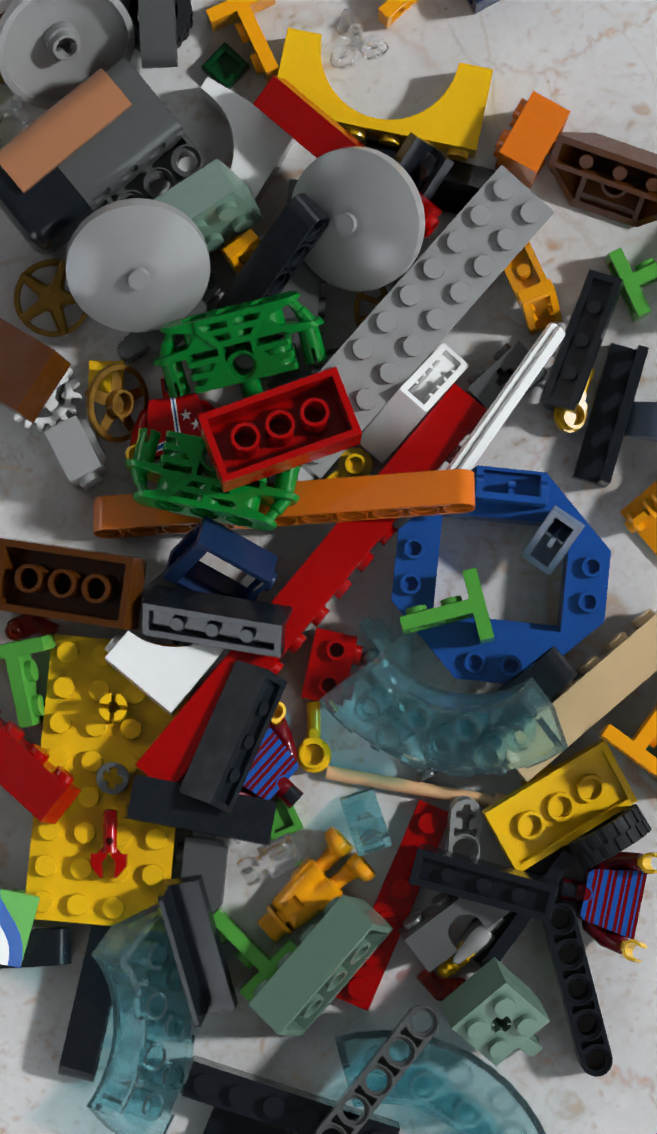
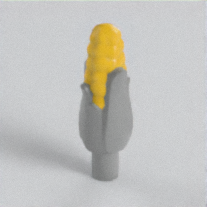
M502 917L488 929L485 928L480 920L473 922L459 937L460 939L454 943L458 952L438 966L439 976L448 978L467 963H472L481 952L493 944L495 940L493 933L506 922L505 919Z

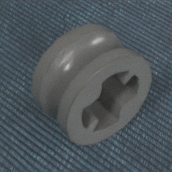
M109 762L99 768L96 781L98 787L103 792L117 795L127 789L130 783V775L123 765L117 762ZM117 768L118 775L123 777L121 785L119 786L116 783L115 789L108 788L109 782L103 780L105 772L107 771L111 774L110 769Z

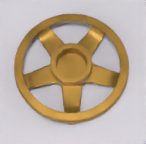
M47 259L31 265L21 273L15 286L14 306L16 313L28 329L39 335L47 337L67 335L80 327L88 316L83 311L80 318L73 325L67 326L64 308L68 304L77 303L71 292L64 289L66 260ZM58 266L49 284H45L31 276L32 273L43 267ZM25 284L38 295V300L23 312L20 295ZM47 311L51 313L58 331L40 329L33 325L30 320Z
M112 363L104 367L94 377L89 389L84 394L87 397L86 410L90 425L97 437L108 442L121 443L130 439L131 431L135 424L130 414L135 400L143 396V409L148 408L149 393L147 385L140 373L126 364ZM125 370L133 374L141 386L131 390L122 389L121 371ZM112 372L111 391L109 393L98 391L97 388L102 379ZM94 401L106 407V413L100 425L95 416ZM119 418L129 433L124 436L115 437L107 434V431L113 421Z

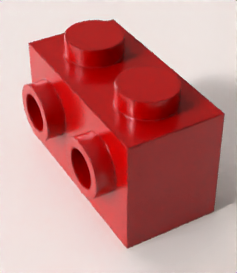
M316 628L301 698L343 707L344 700L351 701L356 681L349 679L351 666L359 667L363 646L356 644L357 636Z

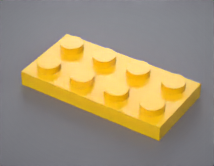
M599 739L483 809L481 813L511 867L524 871L638 800L606 741Z

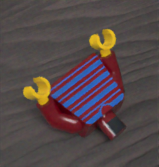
M279 701L239 795L270 800L275 795L290 809L304 793L289 780L300 766L297 762L298 753L293 735L284 717L286 707Z
M621 851L613 857L585 869L583 882L563 878L560 888L559 899L578 903L576 916L582 919L583 930L600 946L618 954H623L625 959L635 963H641L642 960L634 958L632 953L634 947L640 946L647 949L645 943L634 940L647 874H657V870L651 866V859L657 857V852L642 854Z

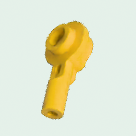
M592 368L576 414L554 408V422L561 431L566 433L577 432L586 423L588 405L585 399L595 374V369Z
M358 447L349 448L340 456L338 469L324 479L369 476L373 468L372 459L364 449Z
M306 702L307 738L297 748V762L305 771L318 773L328 767L332 755L328 744L321 739V702Z

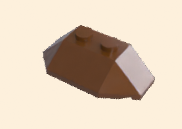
M559 132L547 167L554 175L570 205L633 227L657 221V154L598 133Z

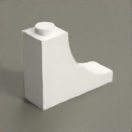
M207 76L200 88L202 98L212 104L223 116L234 141L233 160L230 170L249 186L258 204L296 140L254 106L253 103Z
M443 342L401 386L364 430L360 444L369 454L376 457L383 464L470 365Z
M128 630L123 637L117 633L104 650L108 652L105 661L171 716L227 649L200 644L182 647L160 646L147 642Z

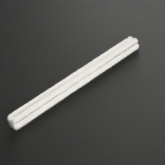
M552 322L547 324L446 470H471L565 337V332L560 326Z

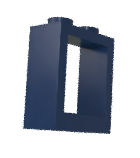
M205 516L170 551L163 578L182 589L256 601L258 595L263 590L269 591L276 581L277 572H275L278 556ZM209 552L248 575L240 582H237L199 560Z

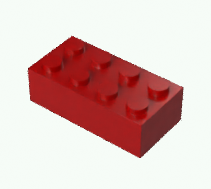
M337 367L198 415V427L223 493L359 445L362 437V431Z

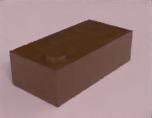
M0 318V404L29 422L34 423L71 363L54 349Z
M0 538V610L123 630L138 629L148 558L20 539Z

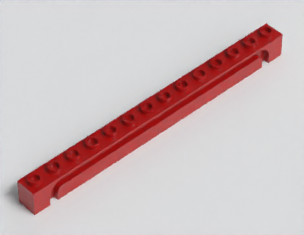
M454 383L378 475L436 471L445 462L450 464L460 450V444L468 435L470 436L487 409ZM398 518L338 522L271 602L292 607V614L286 623L285 647L281 658L231 650L138 760L135 766L148 777L182 783L235 661L240 660L268 669L277 675L284 667V664L280 662L288 651L295 654L306 641L307 637L303 633L312 623L317 627L330 612L325 607L334 596L340 600L353 583L348 579L354 571L358 569L362 573L375 558L370 552L378 542L385 546L398 529L393 524Z

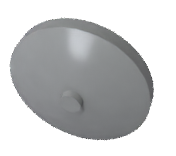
M13 0L0 19V73L6 85L24 102L41 109H50L100 68L107 72L122 58H126L131 62L135 45V33L130 15L121 0Z
M361 146L344 147L330 151L315 159L303 171L294 188L292 199L298 194L305 193L330 218L328 227L304 259L313 272L335 287L359 292L378 289L392 283L405 274L420 252L425 233V213L422 199L407 171L388 155L378 150Z
M133 198L119 200L97 209L77 227L70 239L66 252V279L76 303L93 320L109 328L124 332L159 330L165 323L184 318L200 302L210 277L208 247L200 229L191 218L179 209L152 199Z

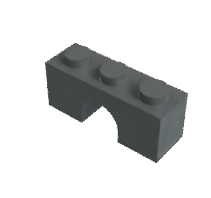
M440 892L432 899V904L421 913L417 911L409 915L404 920L403 926L398 930L406 944L430 973L458 952L448 935L449 927L454 919L461 915H472L477 917L485 928L488 929L510 911Z

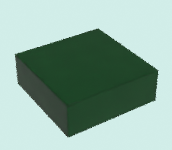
M224 42L201 66V69L211 79L231 89L250 69V64Z

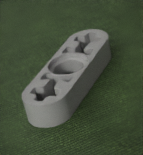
M458 796L449 805L446 850L453 852L454 844L458 840L468 839L473 844V849L468 856L480 859L482 809L477 801L470 796ZM466 804L474 812V815H468L466 825L469 830L474 829L473 833L462 830V819L456 814L457 811H462L463 806Z

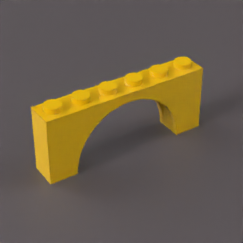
M293 28L287 29L278 77L286 79L357 140H365V137L379 139V143L382 145L399 147V144H403L410 132L437 147L441 152L447 153V157L457 161H467L468 158L475 159L493 69L459 62L457 72L449 88L432 106L416 115L402 119H378L366 116L352 109L331 88L321 61L322 34Z

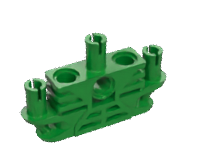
M298 291L284 292L170 321L160 327V332L165 333L164 341L161 343L159 356L154 359L153 365L161 366L169 398H176L179 392L180 396L191 392L182 365V361L186 360L188 369H193L190 376L192 382L196 381L194 386L196 394L239 384L243 399L263 392L259 378L299 368L300 358L299 355H295L297 347L296 343H292L293 333L298 332L306 364L314 363L315 354L317 362L328 358L318 327L324 323L323 319L320 316H313L305 306L299 303L297 300L300 297ZM288 305L294 312L295 317L285 318L282 308ZM176 334H183L185 344L175 348ZM235 345L229 353L228 346ZM239 355L248 356L252 360L253 366L248 369L240 368L235 362V357Z
M140 428L133 459L124 461L125 467L131 472L133 483L137 487V491L132 495L135 502L150 508L201 519L207 516L220 523L262 531H272L277 527L274 521L277 516L281 515L288 506H293L300 500V497L294 492L301 465L290 469L289 472L286 470L276 474L273 488L267 487L269 476L223 493L214 467L208 464L210 456L204 440L199 436L168 430L165 436L166 442L162 448L163 455L160 456L159 464H156L154 459L159 440L161 439V433L151 429L149 436L147 434L148 428ZM148 480L157 483L156 490H148ZM260 505L270 506L265 515L258 512Z

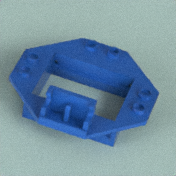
M477 465L471 470L474 472L475 510L468 513L413 517L398 529L391 601L403 616L406 615V609L414 606L426 605L427 610L434 607L443 517L540 527L550 510L556 505L583 523L585 527L564 555L557 626L490 619L495 641L482 645L480 644L474 617L417 632L455 679L505 684L551 647L555 646L562 655H565L604 623L611 550L547 472Z

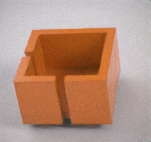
M535 91L532 92L528 101L522 98L512 115L513 119L509 125L512 127V130L509 131L505 128L495 145L496 149L493 156L497 158L494 169L497 170L503 165L520 182L531 189L546 162L544 160L546 155H550L559 132H563L571 111Z

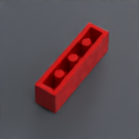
M0 717V785L40 822L56 824L81 792L72 783L75 780L74 776L63 767L57 766L56 768L48 761L50 755L47 751L35 743L29 744L23 738L26 733L18 725L11 721L6 723Z

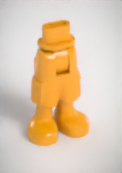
M334 826L328 828L324 833L327 845L321 856L316 861L310 858L305 859L293 871L289 882L275 896L271 904L266 907L268 912L257 921L259 926L274 942H277L286 933L291 935L294 930L305 925L320 912L323 913L325 907L335 897L340 898L343 895L341 888L351 881L360 879L364 882H369L377 875L367 860L356 851L331 878L326 877V872L354 849L349 840Z

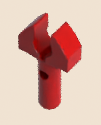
M106 809L103 812V845L97 854H91L90 865L100 878H103V862L108 858L109 853L116 864L114 878H118L128 866V854H122L117 848L118 811L115 809Z

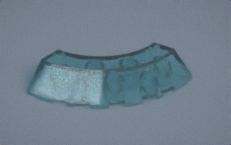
M383 649L319 699L322 705L351 734L355 732L371 743L370 747L378 752L381 749L399 758L400 763L420 770L427 768L447 772L449 776L473 777L474 775L493 773L495 775H504L508 771L523 767L527 769L547 761L568 748L554 705L532 677L514 687L494 693H455L437 688L416 678L401 667Z
M155 904L113 925L91 954L100 966L109 987L113 1007V1037L103 1076L86 1106L105 1127L116 1134H166L175 1116L170 1113L178 1092L183 1094L186 1085L183 1084L186 1061H191L193 1055L195 1035L190 1034V1009L159 905Z
M392 1030L357 1031L334 1036L348 1086ZM432 1037L381 1102V1104L406 1105L423 1110V1112L436 1117L453 1128L458 1134H546L527 1101L498 1071L474 1054L452 1043ZM401 1040L392 1043L389 1048L390 1057L396 1061L404 1060L409 1054L408 1044ZM381 1070L371 1071L366 1077L368 1087L375 1090L381 1089L386 1083V1074ZM352 1099L354 1108L364 1106L360 1100Z

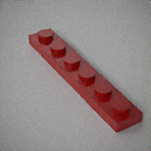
M418 800L373 905V909L394 929L338 993L336 998L363 1010H369L401 935L398 929L403 926L404 920L409 916L421 888L420 886L409 884L417 849L420 843L438 848L447 827V811Z

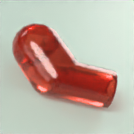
M21 614L8 621L5 627V635L12 641H18L34 633L42 636L53 633L57 634L60 625L45 617Z
M426 968L416 976L417 980L433 998L440 1002L466 981L462 977L440 979L433 970L429 973Z

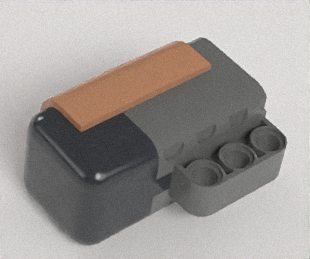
M122 58L107 72L100 68L0 149V209L35 251L42 254H51L67 243L80 223L97 209L112 202L125 199L143 198L154 200L161 195L151 191V185L155 180H167L170 183L169 189H171L204 167L202 155L160 98L126 58ZM190 156L196 159L197 165L193 170L185 172L178 168V163L182 158Z

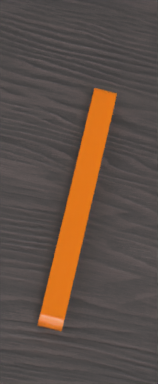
M450 469L297 481L294 493L300 497V500L295 505L288 506L274 521L277 527L468 513L475 510L476 507L474 472L467 469ZM267 483V487L273 488L274 483ZM133 493L105 495L93 499V535L99 538L113 539L189 533L202 520L201 518L143 506L134 501ZM260 505L258 512L265 515L270 506ZM218 522L230 530L251 529Z

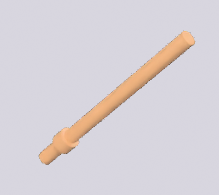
M328 765L326 779L450 802L458 796L466 795L474 798L480 807L487 808L508 795L496 792L495 795L331 765Z

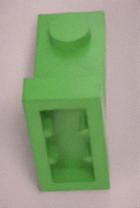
M622 248L608 253L604 261L612 276L623 279L624 285L620 294L635 323L647 317L651 312L641 289L657 282V262H655L654 258L647 259L634 267L636 272L633 273Z
M476 567L462 571L469 599L462 601L461 596H454L441 600V606L427 610L426 605L406 609V615L399 617L404 635L474 617L480 644L495 641Z
M54 633L0 644V660L5 659L19 728L31 727L43 722L45 700L42 695H39L36 682L39 672L36 662L31 658V653L55 648Z
M220 907L213 914L220 941L225 944L229 940L238 949L235 956L248 969L253 965L258 969L239 989V992L250 1001L254 997L253 992L256 987L265 979L270 980L278 971L276 966L280 959L288 952H294L299 945L290 937L269 957Z

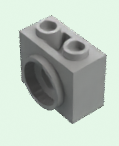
M75 415L44 431L69 482L77 490L83 487L85 491H88L104 482L102 477L107 475L108 472L103 463L107 462L108 458L86 417L78 419Z

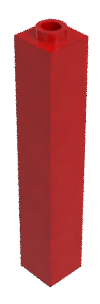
M273 76L253 103L254 106L316 158L344 147H365L284 78ZM419 192L425 213L424 237L427 238L439 225L440 221L437 218L443 211Z

